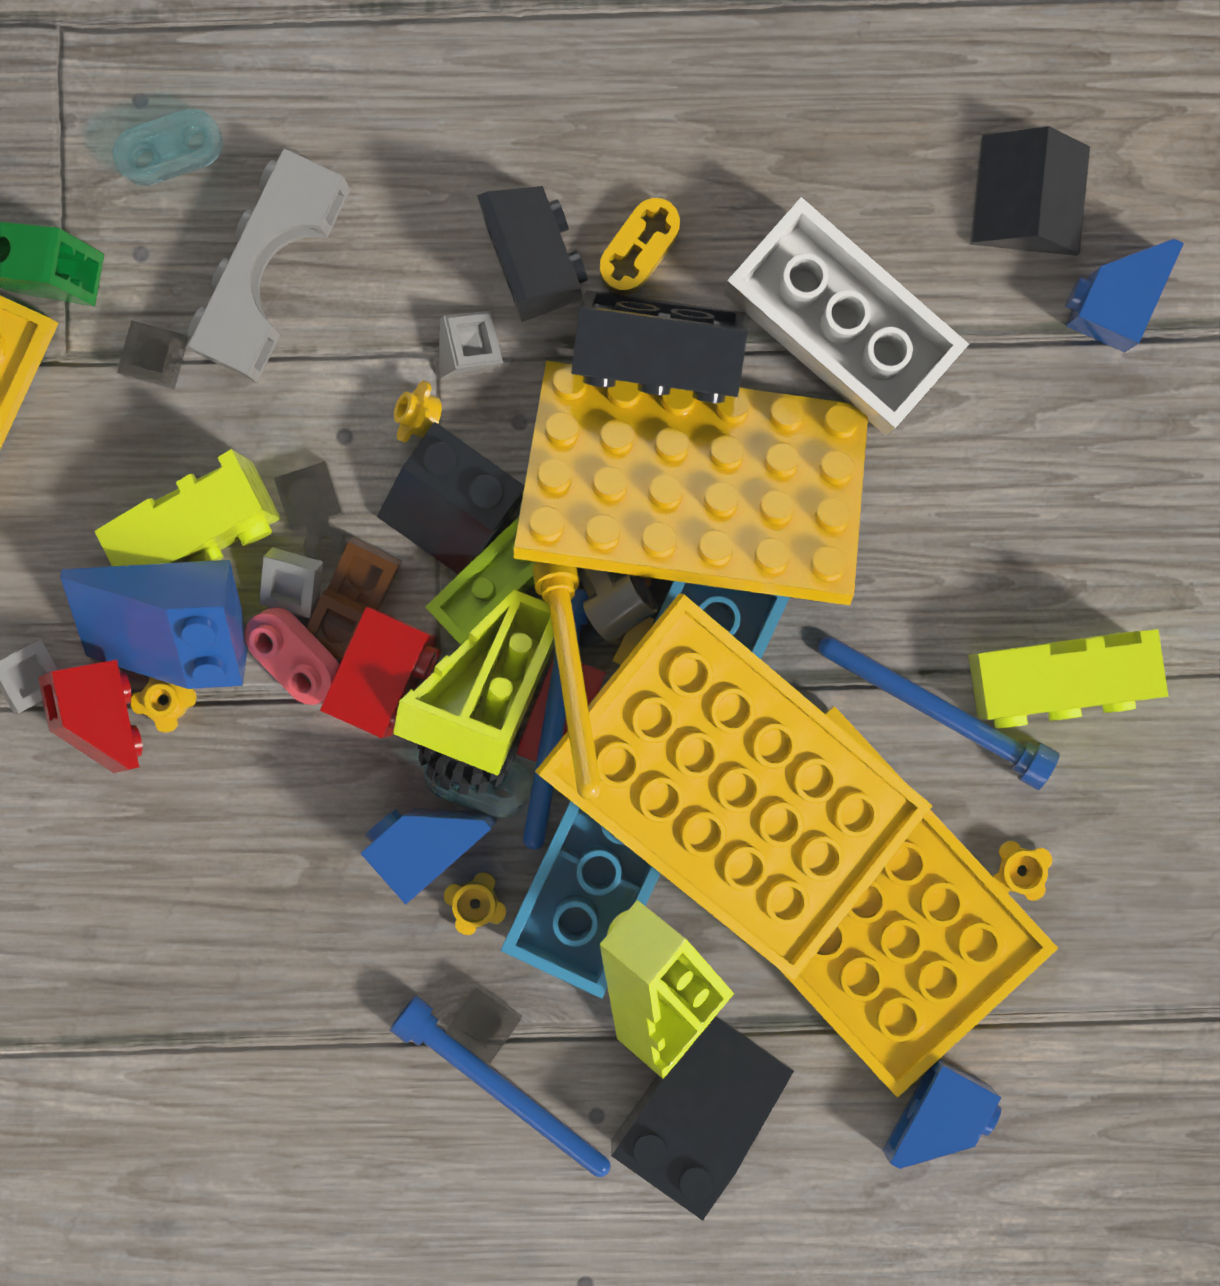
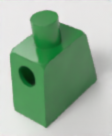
M0 222V288L13 293L95 307L104 253L57 227Z

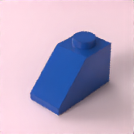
M1172 239L1102 265L1087 279L1080 277L1066 302L1065 307L1073 310L1066 327L1124 353L1139 344L1184 243Z
M940 1058L923 1074L882 1151L891 1165L902 1169L973 1148L978 1143L981 1135L988 1136L995 1128L1001 1114V1107L998 1104L1002 1097L990 1085Z

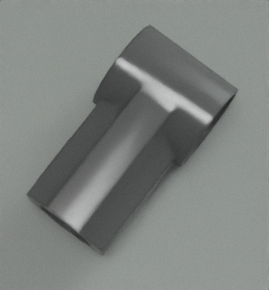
M577 567L579 577L589 597L583 602L585 613L593 627L605 640L613 642L658 611V605L651 590L640 576Z

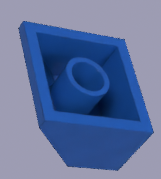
M413 808L405 815H402L395 809L365 834L371 844L360 854L406 905L490 831L498 820L491 812Z

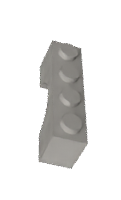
M283 148L278 161L271 160L265 167L259 183V189L263 192L254 210L247 209L242 215L235 233V238L239 241L230 259L223 258L217 266L211 283L215 291L207 307H200L196 311L188 328V336L191 337L188 344L190 349L198 355L258 383L280 337L279 332L266 317L261 303L260 285L264 270L271 258L289 243L305 238H328L351 191L342 175Z

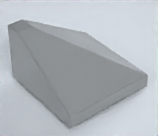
M491 311L448 315L440 318L439 372L441 378L485 369L503 363Z

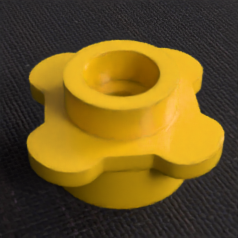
M422 380L412 393L404 392L395 405L394 421L400 424L397 430V439L401 442L406 443L412 434L423 438L434 422L439 423L442 403L438 397L430 395L431 384L427 381Z
M149 677V682L142 692L133 694L130 704L136 714L147 715L155 722L158 731L167 733L174 731L178 727V719L184 715L189 707L195 705L197 695L194 689H186ZM161 695H166L168 697V703L166 705H161L159 703V697Z
M1015 841L1004 842L998 851L1001 857L999 872L994 874L993 878L1007 893L1013 891L1024 894L1028 900H1039L1046 892L1045 883L1048 878V868L1052 865L1050 852L1042 847L1034 850L1021 848ZM1023 865L1027 868V872L1025 875L1020 876L1017 873V869Z
M480 872L475 875L473 881L463 885L453 883L444 892V901L452 906L453 914L457 919L455 928L463 935H472L478 927L484 926L488 922L499 924L506 916V906L498 901L493 889L495 879L489 873ZM478 899L480 907L477 909L472 908L470 901Z

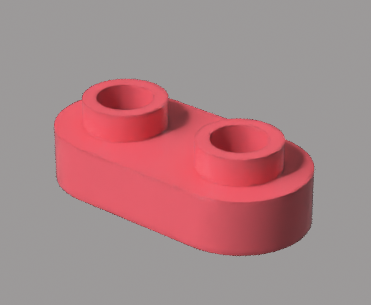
M270 607L251 618L245 628V641L251 654L297 701L308 705L323 702L339 668V664L334 656L290 611L284 608ZM266 634L272 639L273 645L268 640ZM302 673L309 677L311 684L302 676Z

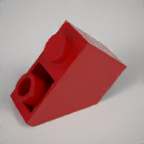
M117 660L51 671L38 677L50 732L113 773L140 768L137 757L142 755V739L137 726L130 724L126 705L131 701L130 682L124 671L119 672Z

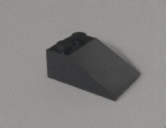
M716 1015L665 1078L662 1079L658 1074L612 1138L611 1156L703 1221L735 1176L794 1070Z

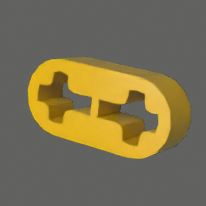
M650 198L641 202L606 248L600 259V277L604 286L609 291L618 295H630L637 292L646 283L675 243L680 229V217L677 209L671 202L662 198ZM659 213L665 215V228L669 232L664 235L657 231L646 245L641 242L640 239L646 231V222L642 218L647 215L654 219ZM635 249L640 253L633 264V270L637 276L632 279L625 275L620 281L613 278L614 266L611 264V261L616 259L623 262L632 250Z

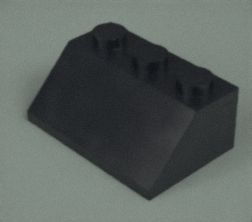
M586 290L579 308L571 374L582 375L583 383L597 387H615L616 380L638 383L637 389L648 394L669 395L671 388L693 391L692 397L700 401L723 403L726 396L738 397L748 336L747 314L739 311Z

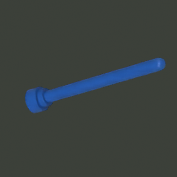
M580 589L575 591V596L571 599L578 645L582 625H588L589 620L583 607V602L589 597L586 590ZM556 650L535 771L562 739L566 714ZM535 771L523 834V843L531 850L539 849L544 844L554 789L551 784Z
M825 637L820 641L818 649L823 657L1012 763L1011 769L1019 773L1018 780L1032 788L1040 790L1055 769L1060 753L1041 742L1034 745L1029 741L1023 745L833 637Z
M417 995L410 1000L393 1022L389 1031L406 1044L410 1040L418 1046L422 1042L594 1176L604 1177L609 1173L611 1164L606 1156L437 1026L436 1023L439 1019L431 1014L433 1008Z

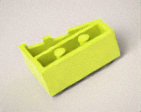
M230 449L217 457L222 467L196 479L194 474L185 476L176 482L178 489L155 501L153 498L143 501L94 532L112 566L216 561L224 557L221 552L222 549L239 540L242 546H248L270 535L272 530L269 525L277 522L281 517L253 462Z
M514 589L469 633L468 639L450 657L446 655L435 666L434 672L415 691L411 689L399 701L393 734L498 776L555 645L549 603Z
M1159 629L1128 631L968 655L977 718L985 720L994 719L995 729L1027 725V715L1048 712L1049 721L1082 717L1081 708L1102 705L1103 713L1136 709L1135 701L1169 697Z
M637 900L628 911L620 913L612 921L608 928L607 936L600 943L617 1040L664 1079L734 993L686 938Z

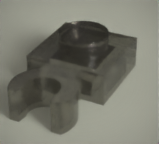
M323 461L274 477L290 530L295 531L305 527L308 534L303 544L306 557L320 561L317 544L323 538H331L335 543L337 553L342 555L347 541L340 531L332 527L330 519L345 514L329 464Z

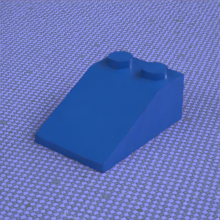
M230 560L62 569L60 578L87 657L102 662L117 660L118 667L186 689L243 686L248 651L245 641L246 625Z

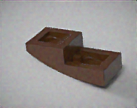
M355 537L348 541L330 584L321 594L306 627L334 658L341 661L365 608L380 609L402 560Z

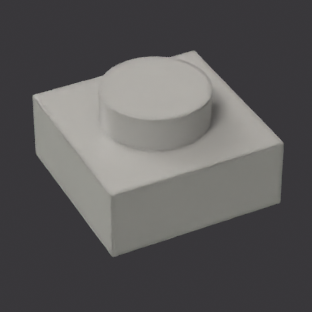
M272 547L263 557L259 604L284 608L293 614L311 618L320 597L323 562Z
M41 639L0 659V690L14 714H18L43 701L38 677L58 670Z

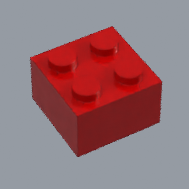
M366 607L319 711L381 739L394 736L393 732L399 701L411 689L415 691L419 679H427L434 672L435 666L440 659L442 651L434 647L438 636L380 610Z

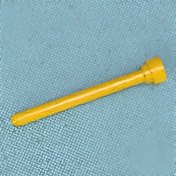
M536 562L532 569L535 590L542 596L545 602L549 603L577 791L583 799L592 800L599 795L601 785L571 599H573L575 591L579 587L577 567Z

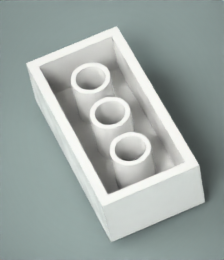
M802 197L727 280L724 295L846 402L851 403L868 416V421L885 436L899 425L969 345Z

